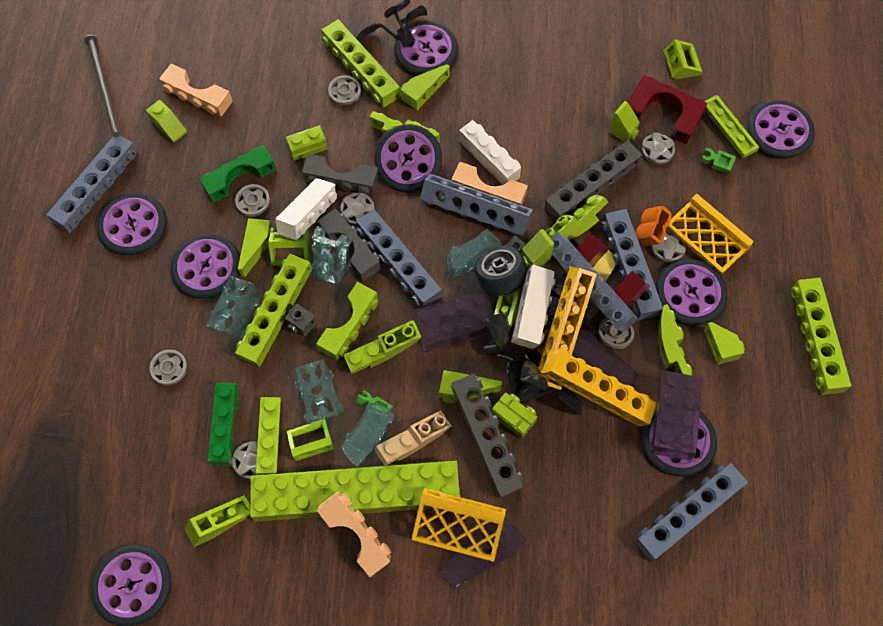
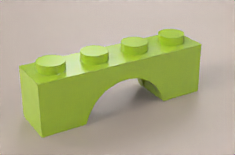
M359 282L355 284L347 296L349 305L353 309L349 322L339 328H326L316 343L318 351L336 361H339L340 357H344V354L347 353L348 345L357 338L361 325L364 326L369 318L368 314L371 310H375L379 303L377 292Z

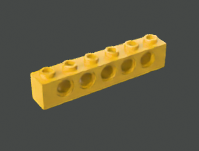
M569 267L538 367L541 373L549 352L564 349L572 356L597 276L596 273L581 268ZM544 376L548 386L561 390V384Z
M557 349L548 353L542 375L636 426L650 425L657 403L651 400L648 395L634 391L632 386L624 385L618 382L617 378L602 373L601 369L587 365L585 360L569 355L567 350Z

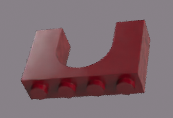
M643 74L628 100L637 119L640 121L646 108L653 103L665 102L672 105L679 114V120L673 129L671 138L687 145L708 103Z
M590 234L577 250L594 268L609 248L596 236ZM561 266V269L565 272L563 275L567 277L568 272ZM631 271L619 286L613 290L630 309L648 290L650 285L637 273Z

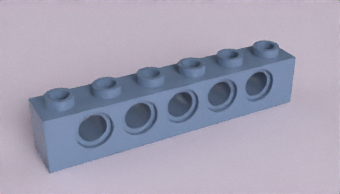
M120 135L118 137L113 136L46 214L51 222L71 233L79 225L82 218L90 212L92 206L101 199L102 194L108 187L112 186L114 180L124 171L129 162L135 158L138 152L134 144Z
M429 174L424 180L420 197L427 204L438 205L446 211H455L463 217L474 218L480 223L491 224L497 229L508 230L514 235L523 236L525 234L533 209L433 174ZM439 191L443 192L445 197L441 196ZM456 197L460 198L462 203L458 202ZM472 203L477 204L479 209L475 208ZM490 209L494 210L496 212V215L492 214L490 212ZM507 216H511L514 221L509 220Z
M375 209L356 221V230L359 236L368 241L367 243L371 251L377 252L381 260L380 262L390 268L389 272L391 275L400 280L401 287L405 292H410L411 298L417 306L420 305L423 309H426L442 297V289ZM372 232H379L376 235L371 234ZM390 245L388 248H383L382 246ZM395 258H400V259H401V260L398 261V262L393 261V259H395ZM407 271L412 272L411 275H405L404 273ZM417 285H423V286H424V288H422V289H417V288H415V287H416Z
M627 209L606 213L601 222L603 232L607 234L608 247L612 248L614 253L613 259L615 265L619 267L620 280L623 281L631 271H634L650 285L648 290L642 295L646 300L639 298L631 307V311L637 316L638 321L660 316L663 306ZM624 246L628 250H623L621 247ZM626 263H632L634 266H628Z
M557 231L550 238L554 243L552 255L567 272L569 267H576L597 274L590 299L618 330L625 332L638 320L637 316L566 236Z
M732 463L727 467L722 464L714 471L716 476L711 480L709 477H706L698 484L701 487L696 492L693 489L683 496L685 498L683 503L679 504L676 502L668 509L670 513L666 517L661 514L653 521L654 527L650 530L646 527L637 534L639 539L635 543L651 562L748 483ZM717 481H720L724 484V490H721L717 487ZM701 494L708 495L709 503L702 500ZM686 506L694 509V515H689L686 512ZM670 519H676L679 522V528H674L670 523ZM655 531L663 534V541L655 538Z

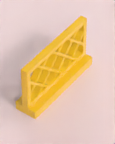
M698 194L692 197L691 201L671 219L666 227L721 275L739 257L745 254L754 242ZM690 208L695 213L696 218L686 217V211ZM674 222H683L684 229H677L672 224ZM686 222H696L697 229H687ZM700 222L709 224L710 230L700 229ZM687 234H697L698 241L689 240ZM701 234H710L711 241H701ZM714 234L722 235L724 242H714ZM702 246H711L712 253L703 252ZM715 246H724L725 254L715 253ZM728 246H735L739 252L737 254H729ZM716 258H726V265L722 268L716 263Z
M424 488L420 498L412 540L494 562L506 509ZM424 505L433 507L437 514L427 519L423 513ZM447 511L453 512L457 520L447 524L442 514ZM468 516L474 517L478 525L469 530L463 522V519ZM439 517L445 527L435 532L430 521ZM460 522L465 532L455 537L450 527ZM488 522L497 523V531L489 535L483 525ZM426 524L432 534L428 537L418 536L419 528ZM481 528L486 537L476 543L471 532ZM446 529L452 537V540L447 543L441 542L438 534ZM468 535L473 543L468 548L462 547L458 542L459 539ZM488 540L493 548L492 553H483L479 545Z

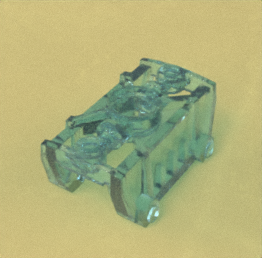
M317 226L312 236V275L338 284L346 269L351 265L350 260H348V249L352 239L350 236L343 234L335 242V240L325 238V228ZM330 247H335L333 254L330 253Z
M486 229L479 236L465 244L451 248L450 253L446 255V264L451 278L459 277L462 273L469 272L471 269L474 270L478 258L491 248L503 246L501 241Z
M229 276L226 285L223 286V292L214 310L211 311L208 322L205 324L206 327L231 336L243 337L248 319L254 307H257L260 303L256 285ZM245 286H249L246 294L240 296L239 291L243 290ZM231 300L236 302L233 308L227 309ZM232 314L233 322L229 330L225 329L226 318L229 319Z
M319 360L296 367L297 380H295V386L301 392L306 410L305 421L310 424L342 414L344 408L339 403L332 381L334 375L328 369L325 361ZM318 365H320L322 371L320 379L314 374ZM301 370H305L310 374L308 378L309 383L304 380ZM314 386L322 387V392L319 395L311 393ZM324 398L331 401L333 412H329L324 407ZM314 401L316 405H319L317 417H315L312 409Z
M368 403L364 414L354 428L344 436L343 452L356 466L364 462L367 455L379 444L384 436V432L387 431L386 426L394 420V413L388 407Z

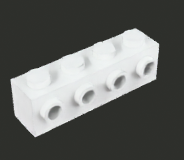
M472 120L459 130V142L502 185L506 184L509 180L517 181L520 178L521 166L519 162L515 159L513 160L506 149L501 148L496 143V140L484 131L480 124L477 125Z
M316 178L276 218L277 234L298 240L316 222L317 218L335 202L337 198L335 184Z
M532 265L527 270L511 343L531 349L542 344L544 340L543 327L548 321L547 308H549L552 301L550 293L555 285V279H553L555 271Z

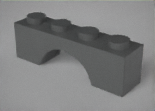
M313 154L307 155L302 170L304 181L310 184L318 178L333 183L336 188H341L344 191H356L366 195H374L379 179L378 167L360 164L351 172L338 173L329 168L325 157Z
M334 209L317 220L319 229L330 242L344 241L354 248V254L350 260L351 268L362 282L380 270L381 260L379 256L369 250V244L365 239H360L358 231L354 226L350 227L343 213H339Z

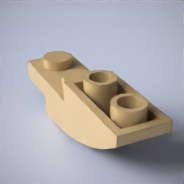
M439 411L411 425L408 430L377 445L374 451L386 466L396 460L400 461L423 448L449 430L452 425L442 411Z

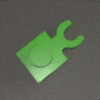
M706 148L704 154L709 157L702 156L701 162L705 164L712 163L713 169L729 174L736 156L720 150L716 154L712 149Z
M363 391L361 395L359 394L356 399V403L366 406L365 410L381 420L393 408L392 405L381 398L371 397L370 393Z

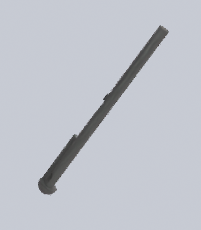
M88 34L84 38V43L90 49L112 135L118 137L120 133L95 45L98 39L95 35Z

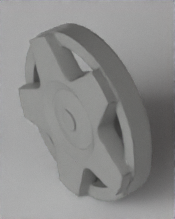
M342 75L330 82L328 92L330 98L335 103L343 106L359 99L361 86L354 77Z
M653 133L643 140L641 152L647 161L653 164H665L673 158L675 145L673 140L666 135Z
M251 184L239 190L235 203L242 214L257 217L269 208L270 196L264 187Z
M353 193L346 196L340 207L341 213L348 220L347 223L356 226L358 219L375 209L372 199L364 193ZM354 217L356 221L350 220L349 218Z
M666 230L665 237L660 244L650 245L653 255L667 263L680 260L686 251V244L670 230ZM673 254H679V256L672 258Z
M608 318L600 322L598 336L602 344L615 349H624L631 344L634 338L632 325L623 332L618 330L613 324H606L610 322Z
M176 350L161 351L154 356L150 363L152 378L157 383L165 386L178 383L187 373L186 359ZM167 354H175V356L170 358ZM159 359L160 364L155 366L156 361ZM156 376H162V380L158 379Z
M258 442L244 443L233 454V468L244 479L251 480V476L256 475ZM236 460H238V461L240 462V465H239L238 468H237V466H236ZM251 471L254 475H245V474H246L247 472Z

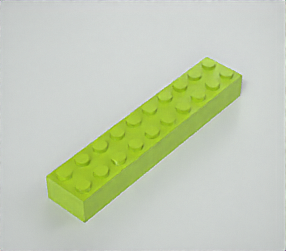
M457 461L251 476V518L255 522L321 517L317 512L319 505L337 491H340L342 495L345 493L350 498L353 509L355 511L359 510L362 514L418 510L424 488L460 497ZM424 505V509H434L431 506Z

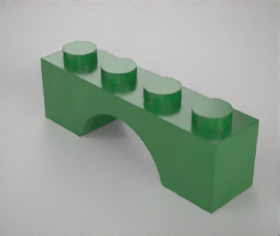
M262 145L244 155L238 156L227 164L221 165L218 169L206 173L199 179L211 201L215 203L229 195V186L237 176L250 173L262 178L277 169L273 158L265 146Z
M216 383L207 460L213 467H233L232 458L235 451L233 425L236 411L239 409L241 391L236 383Z

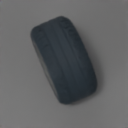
M497 246L487 250L478 258L475 265V273L481 288L486 293L496 296L507 295L521 288L525 282L528 270L522 253L516 248L509 246Z

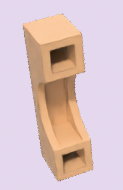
M170 64L159 78L164 91L177 95L181 100L190 101L194 106L202 107L212 115L216 114L222 117L233 102L230 92L215 84L206 89L190 87V80L186 70Z
M459 162L452 177L453 182L521 206L527 195L528 185L514 180H509L506 184L496 187L484 184L477 175V167Z
M337 491L319 505L317 512L330 528L345 526L356 532L361 541V550L358 553L357 562L367 575L371 577L390 562L391 551L385 543H380L377 539L378 534L371 526L368 528L364 523L365 518L359 510L355 511L353 509L350 498L345 493L342 495L340 491Z

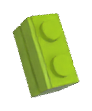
M320 125L286 137L294 161L305 158L308 154H316L328 150Z
M504 393L492 408L491 413L492 415L495 414L499 422L522 439L535 424L538 416L535 415L536 411L530 406L525 407L519 403L520 399L516 395Z

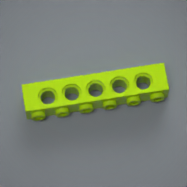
M339 19L322 29V41L325 46H329L332 49L334 56L342 60L344 67L352 71L354 78L361 81L364 89L367 92L370 91L377 103L386 107L401 97L400 86Z
M289 254L283 260L279 274L274 276L270 290L264 294L261 307H258L254 313L255 318L251 324H248L245 329L244 338L236 346L235 354L240 359L260 368L285 322L286 312L289 308L293 307L313 270L309 261L293 254ZM290 274H295L292 279H287ZM281 290H286L284 295H278ZM277 306L276 311L269 312L271 307ZM263 323H268L265 329H260ZM259 340L257 345L251 346L252 341Z
M821 278L798 280L792 287L791 294L797 304L796 312L801 319V331L806 337V349L810 352L811 368L816 374V386L820 389L821 395L844 393L851 387V383ZM821 351L825 352L827 357L822 355ZM826 369L831 371L832 375H829Z

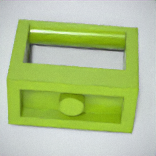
M674 39L663 50L672 78L682 79L700 76L703 73L692 43ZM684 51H688L693 67L688 66Z
M308 231L302 234L298 240L277 234V232L270 233L268 244L272 266H281L284 260L276 259V248L303 247L304 258L302 259L310 262Z
M325 419L287 430L290 449L295 461L334 449ZM320 428L324 429L326 438L299 447L295 446L293 437Z

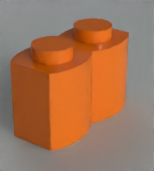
M663 205L648 208L641 216V224L636 229L635 234L639 244L643 247L660 244L665 237L666 227L671 221V212Z

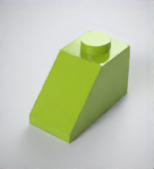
M158 100L146 110L151 122L173 143L187 133V130L174 113L161 100Z
M624 101L614 113L609 133L623 142L634 139L639 133L638 126L640 122L628 102Z
M543 229L522 249L521 253L528 268L532 265L540 267L551 260L554 243Z
M713 322L707 324L704 332L717 365L740 359L744 354L745 348L738 335Z

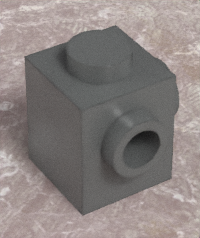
M297 303L294 307L289 308L285 315L287 328L294 333L299 332L305 337L317 323L315 315Z

